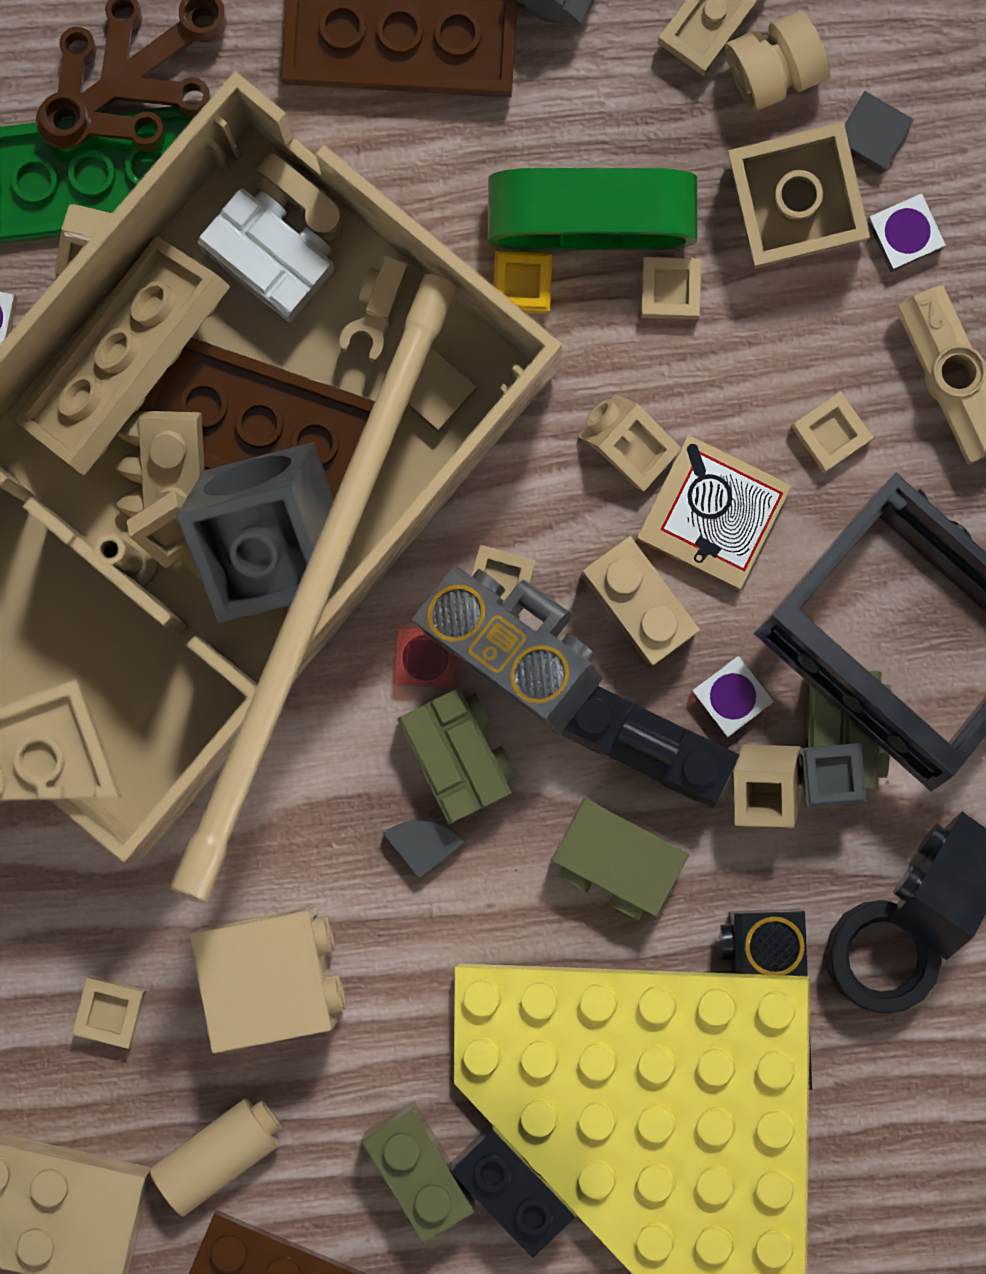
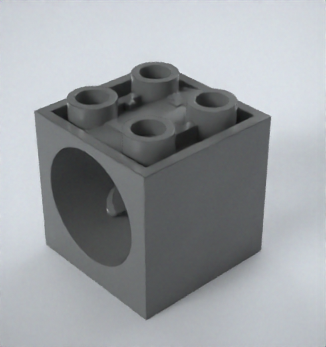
M314 442L204 470L177 513L178 520L218 623L292 604L334 502V497ZM350 544L328 596L332 594L334 587L338 581V578L342 572V569L346 563V560L351 552L352 548Z

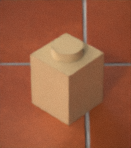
M742 744L740 755L734 768L735 826L794 828L801 804V746Z

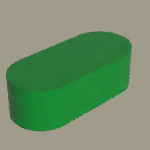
M519 168L499 171L488 177V243L496 247L515 250H670L692 246L697 243V176L691 172L667 168Z

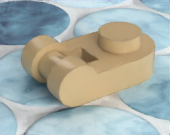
M269 151L253 169L260 178L255 188L268 194L282 207L286 203L290 204L305 217L308 229L317 234L327 244L337 240L343 228L338 206L284 160Z

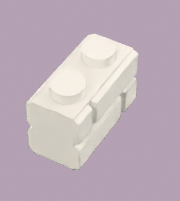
M241 188L223 208L221 214L212 221L197 241L198 246L205 255L291 324L333 274L334 264L327 258L332 249L310 229L305 227L298 234L283 222L282 219L287 212L268 194L260 190L253 197Z

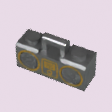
M456 565L448 572L411 620L427 637L560 735L603 679L591 663L592 659L596 656L592 650L569 633L566 634L562 641L557 639L558 635L568 624L571 613L526 580L519 582L505 601H503L501 596L506 590L495 579L481 569H477L473 576H471ZM523 608L544 622L537 632L517 618Z

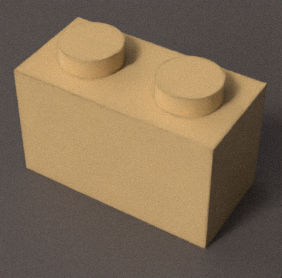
M631 536L624 539L586 567L580 575L648 668L700 631Z

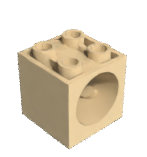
M316 906L204 927L190 934L212 1054L331 1031L338 1021L337 1015L343 1014V1009H346L340 974L329 976L326 955H331V951H335L330 920L328 916L318 918Z

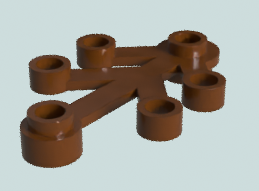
M108 0L105 12L109 26L101 79L83 93L84 68L95 59L97 48L92 34L87 29L82 27L67 29L61 35L59 41L63 60L58 92L45 99L36 115V126L41 138L51 147L60 150L77 148L83 145L90 136L132 140L139 150L145 152L155 151L160 148L165 141L166 132L162 120L155 113L146 111L140 112L134 117L101 113L100 111L113 101L122 100L178 106L182 114L195 118L211 99L209 88L203 80L191 77L179 82L146 77L193 42H211L222 35L227 24L222 0H182L179 5L180 21L129 59L132 32L142 22L140 5L137 0ZM122 7H130L134 10L133 14L125 20L115 18V12ZM202 15H209L214 18V22L208 27L198 28L194 25L195 20ZM82 40L88 43L87 48L81 53L74 54L68 51L69 46L75 41ZM190 91H199L203 94L202 100L196 104H187L183 101V98ZM65 116L76 118V123L72 128L67 130L57 128V123L61 118ZM144 125L157 127L156 134L151 138L143 139L137 135L138 130Z

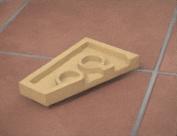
M75 679L0 706V800L121 797L80 680Z

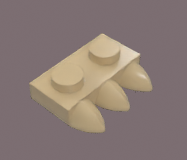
M134 412L116 434L122 440L140 447L139 451L127 454L114 465V469L123 477L142 485L141 489L128 493L117 502V507L123 513L132 518L173 490L186 500L205 470L202 412Z

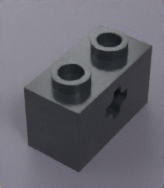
M492 1124L488 1125L451 1161L450 1172L532 1258L576 1217L575 1211Z

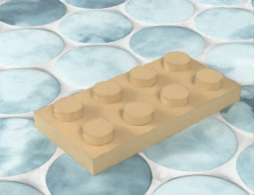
M155 236L13 421L85 476L95 461L104 455L109 443L129 417L141 407L146 395L166 369L178 359L183 347L203 321L212 315L218 302L230 286L216 273L158 236Z

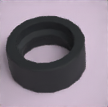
M886 900L864 902L845 912L832 928L825 950L828 973L838 991L860 1008L881 1014L902 1012L923 1001L937 983L942 964V957L910 935L916 944L918 960L914 973L905 984L895 990L877 991L867 988L857 980L850 968L849 961L852 940L861 929L872 923L885 921L893 923L889 920V917L897 903Z

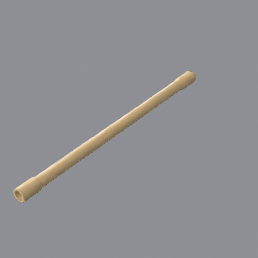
M426 274L420 284L406 318L405 331L201 824L196 834L190 839L170 890L181 896L200 903H206L225 857L226 845L432 342L439 336L457 292L456 285L441 276Z

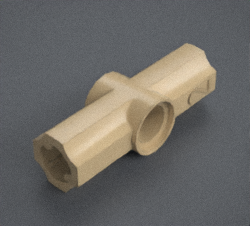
M940 285L898 304L895 309L925 372L927 391L932 398L939 402L967 465L986 458V366L979 352L971 347L944 286ZM945 362H958L966 369L968 373V385L966 388L956 389L947 385L942 376V366Z

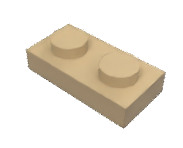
M686 0L659 36L657 44L704 77L724 50L725 44L732 39L759 0Z

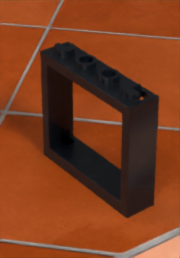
M895 473L869 499L753 634L929 791H933L958 772L986 737V696L949 742H947L799 610L878 518H881L986 612V552L972 540L966 528L955 521L949 520L928 501L927 496L921 489L915 490L899 474Z

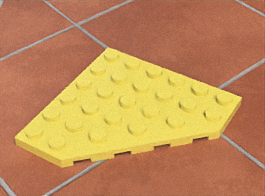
M458 964L455 966L454 1084L518 1150L532 1168L575 1211V1214L632 1274H807L810 976Z

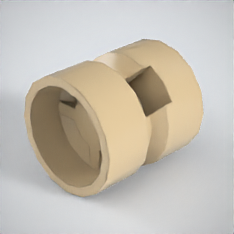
M802 10L795 11L771 22L767 35L763 36L760 32L754 30L725 44V54L733 79L745 103L754 113L784 100L787 88L789 87L797 92H802L830 78L829 62L823 44L811 20Z

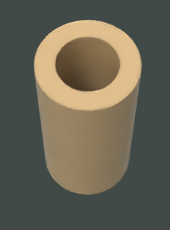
M244 1098L149 1169L151 1177L171 1207L184 1217L276 1149L280 1144L275 1134L282 1127L274 1113L262 1100L253 1105L247 1098Z

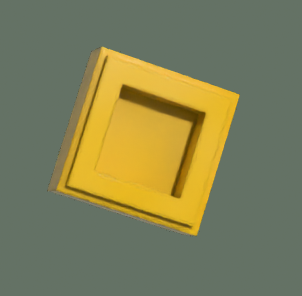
M495 251L493 287L525 313L550 314L553 254Z

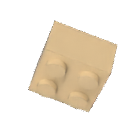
M844 122L728 150L729 162L754 269L865 242L870 238Z

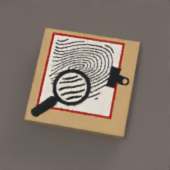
M688 434L636 540L716 580L741 590L792 485Z

